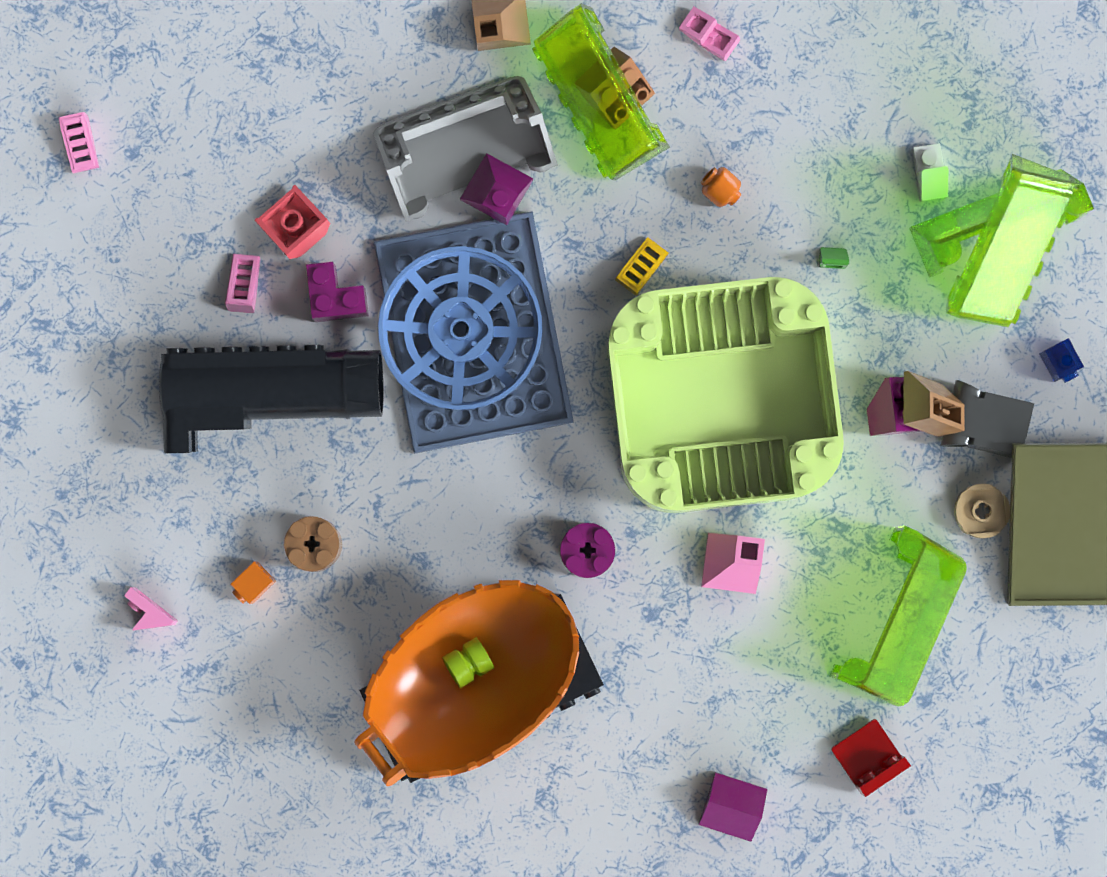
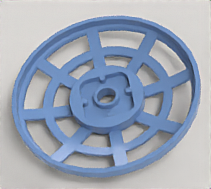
M466 246L447 247L429 252L417 258L406 266L394 279L385 294L380 308L378 321L379 343L389 370L397 381L412 395L425 403L439 408L471 410L488 406L503 399L514 391L527 377L535 364L540 350L542 315L531 285L510 262L480 248ZM459 256L458 273L438 277L426 284L416 272L423 266L436 260ZM470 257L491 262L505 270L510 277L498 287L484 277L469 274ZM408 279L419 292L414 296L408 307L405 321L388 320L394 297ZM458 282L457 297L442 302L433 292L434 289L444 284ZM469 282L483 286L493 294L482 304L472 298H468ZM518 284L530 303L534 327H518L515 310L507 297ZM425 298L435 309L431 314L429 323L413 322L416 310ZM500 302L507 312L510 327L493 326L489 312ZM459 322L467 324L469 327L467 335L457 337L453 333L455 324ZM387 331L404 332L407 350L415 364L403 374L392 357ZM412 333L429 335L433 348L422 358L415 348ZM493 337L509 338L506 350L497 362L487 349ZM517 338H533L528 360L521 372L513 379L503 367L513 354ZM442 356L454 362L453 378L439 374L429 366ZM479 358L489 368V370L480 375L464 378L465 362ZM423 372L437 382L451 385L452 400L444 401L429 396L410 382ZM494 375L506 386L501 391L487 398L463 402V386L482 383Z

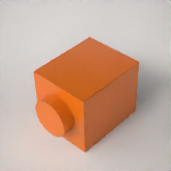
M254 561L231 583L235 588L232 593L241 603L244 604L247 601L249 604H253L276 580L259 562Z

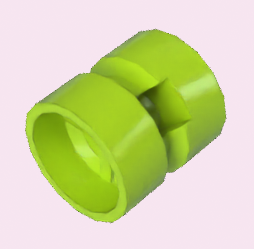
M477 637L465 643L461 652L455 649L442 657L449 673L459 688L474 681L475 674L482 676L494 669L490 657Z

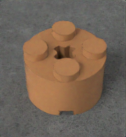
M305 517L294 522L288 529L284 540L285 553L289 561L301 570L309 572L324 571L331 567L339 558L342 551V538L336 527L329 521L319 517ZM312 537H315V541L320 542V546L315 547L314 552H311V548L307 547V542L312 541Z

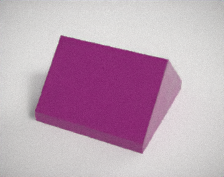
M715 772L699 825L751 842L763 816L768 789Z

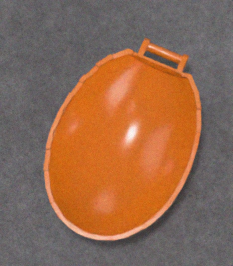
M499 580V583L485 586L478 584L470 591L460 595L455 593L439 602L399 636L401 639L392 650H387L382 657L384 660L376 674H372L365 691L366 701L363 717L370 727L361 733L354 743L358 749L365 751L383 775L382 781L386 786L395 784L406 774L411 778L424 779L454 776L471 771L498 758L531 735L554 711L568 690L579 656V635L569 609L552 591L538 584L535 586L521 583L520 580ZM477 637L490 657L494 669L482 676L475 674L474 681L459 688L449 673L442 657L455 649L461 652L465 643ZM378 737L399 763L394 768L390 767L372 743Z

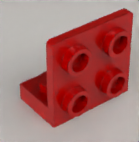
M876 719L871 720L831 748V751L864 797H867L911 767L906 757L898 752Z

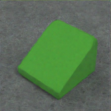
M820 248V268L845 269L849 265V256L846 249Z

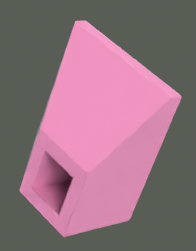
M708 533L701 587L756 594L762 567L765 539Z

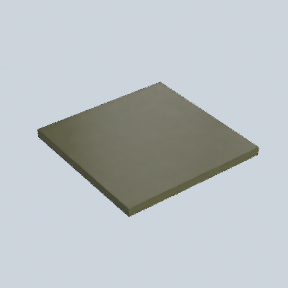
M1012 443L1007 604L1009 606L1107 605V443Z

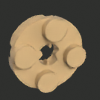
M976 484L959 494L954 506L955 520L963 533L974 538H990L1000 533L1004 526L1007 525L1010 519V504L1007 497L996 487L989 484ZM980 503L985 504L984 508H989V513L984 516L985 519H980L979 515L975 513V509L979 508Z

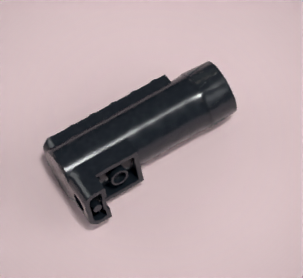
M281 345L277 346V351H270L269 347L249 346V352H242V347H222V352H215V348L198 347L194 348V353H188L187 348H166V354H161L159 371V398L163 415L164 453L198 452V431L252 429L251 420L382 417L384 380L381 350L349 351L345 349L329 351L324 350V345H304V350L297 351V346Z

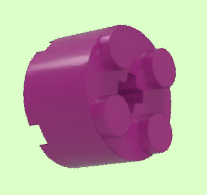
M594 523L578 524L565 534L561 542V559L564 566L572 574L581 578H594L607 571L613 563L615 543L610 533L602 526ZM585 543H590L591 548H595V553H592L588 559L585 558L584 553H580V548H584Z

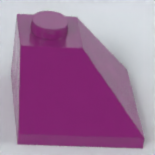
M486 153L460 200L508 225L530 187L533 178Z

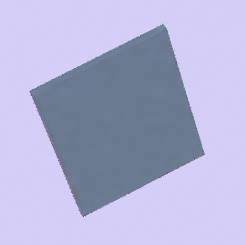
M533 211L513 215L508 225L496 219H490L374 242L384 297L394 279L406 266L417 258L429 252L447 247L466 246L494 253L510 262L519 270L531 285L542 315V339L535 364L527 377L514 391L495 403L471 410L444 409L425 403L401 385L414 454L574 423ZM459 256L436 260L423 266L416 272L426 284L438 277L458 273ZM470 257L469 274L484 277L498 287L510 277L505 270L495 264ZM408 279L394 297L388 320L405 321L408 307L414 296L419 292ZM458 282L444 284L434 289L433 292L442 302L457 297ZM469 282L468 298H472L482 304L493 294L483 286ZM518 284L507 295L515 310L518 327H534L530 303ZM425 298L418 306L413 322L429 323L431 314L435 309ZM500 302L489 312L493 326L510 327L507 312ZM459 322L453 327V333L457 337H464L469 331L468 325L463 322ZM391 331L397 367L403 374L415 363L407 350L404 332ZM412 333L415 348L422 358L433 348L429 335ZM493 337L487 351L497 362L505 352L509 338ZM517 338L513 354L503 367L513 379L521 372L528 360L533 338ZM440 356L429 366L439 374L453 378L454 362ZM479 358L465 362L464 378L480 375L489 370V368ZM423 372L410 382L429 396L444 401L452 400L451 385L437 382ZM495 375L482 383L463 386V402L487 398L501 391L506 386Z

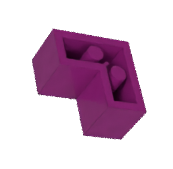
M334 262L306 265L311 315L314 322L369 316L366 289L363 285L339 288L337 269Z

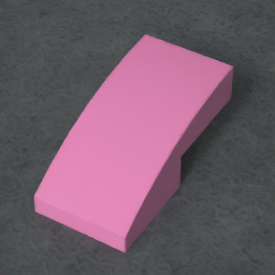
M694 6L679 27V30L723 61L728 59L740 41V37L737 34L721 26L715 18Z

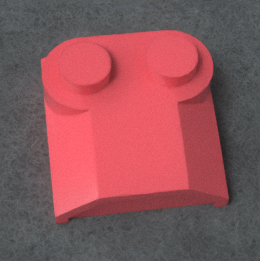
M296 185L259 218L255 219V222L289 259L298 258L305 254L326 235L330 226L328 219Z

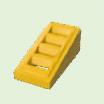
M647 237L616 276L615 281L637 296L668 256L669 252ZM649 247L660 256L656 260L644 250ZM642 255L653 264L652 267H648L638 258ZM636 264L647 273L643 276L632 266ZM629 271L641 281L637 284L627 277L626 274Z

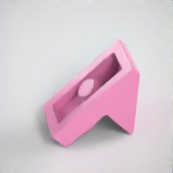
M130 587L124 595L130 600L127 604L138 613L145 612L132 629L133 631L172 626L178 622L177 619L136 587Z

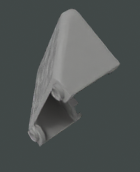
M520 76L509 77L384 123L373 132L405 221L421 218L428 210V200L467 186L486 153L513 168L528 164L532 171L545 172L552 167L558 166L542 113L526 80Z

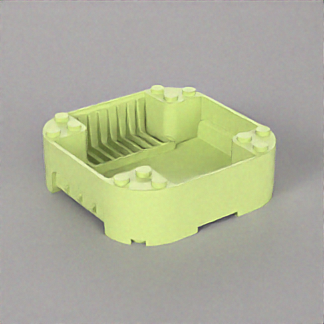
M766 277L662 289L637 296L618 313L609 335L607 358L609 359L620 450V468L627 487L642 503L661 512L683 513L786 501L816 491L833 476L842 458L844 440L830 326L823 305L808 288L790 279Z

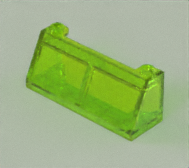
M1059 169L913 225L909 229L930 278L941 274L948 265L960 259L962 255L960 242L1044 209H1046L1048 217L1060 216L1067 225L1080 220L1091 212L1094 207L1084 183L1064 170Z

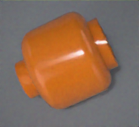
M725 167L712 168L701 181L703 195L717 207H723L727 204L732 206L741 196L739 192L741 181Z

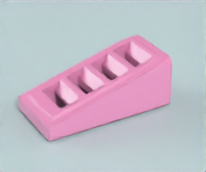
M85 112L59 117L60 128L72 173L99 168L88 115ZM82 124V127L69 130V126ZM85 135V138L73 141L71 139L72 136ZM83 145L88 147V149L74 152L75 147ZM90 155L91 160L76 162V158Z
M233 254L225 300L228 311L254 313L260 256ZM238 265L252 266V270L238 269ZM237 276H244V277H251V278H250V280H242V279H237ZM236 287L249 288V291L236 290Z

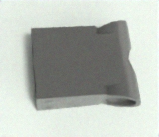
M955 380L952 394L964 404L965 431L942 436L940 446L968 447L1012 458V443L1026 442L1034 403L982 392L972 385Z

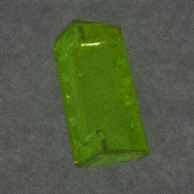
M581 3L534 40L535 46L532 50L540 62L543 61L548 70L545 73L549 81L553 85L556 84L561 92L558 94L561 103L565 108L569 107L573 114L571 120L578 131L582 130L586 137L584 144L590 154L596 155L599 161L597 167L604 178L609 177L611 180H617L664 152L670 146L659 126L650 122L601 34L605 30L593 8Z
M1012 154L1002 175L1001 188L961 276L957 275L947 297L946 314L1002 327H1009L1011 323H1017L1021 313V309H1019L1022 300L1027 301L1032 290V285L1029 284L1033 276L1038 277L1042 270L1044 262L1041 259L1044 252H1050L1055 241V237H1052L1056 227L1060 229L1065 221L1067 213L1064 210L1067 203L1072 204L1076 198L1078 188L1074 187V177Z

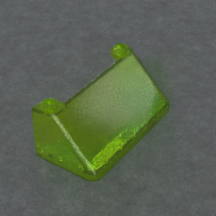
M905 525L895 527L889 540L897 546L898 555L896 558L912 566L870 662L852 657L845 661L843 665L834 664L829 677L894 706H904L911 699L967 570L966 562L962 557Z

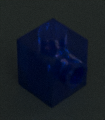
M1069 338L1039 353L1054 382L1062 379L1066 383L1079 376L1077 370L1084 367Z

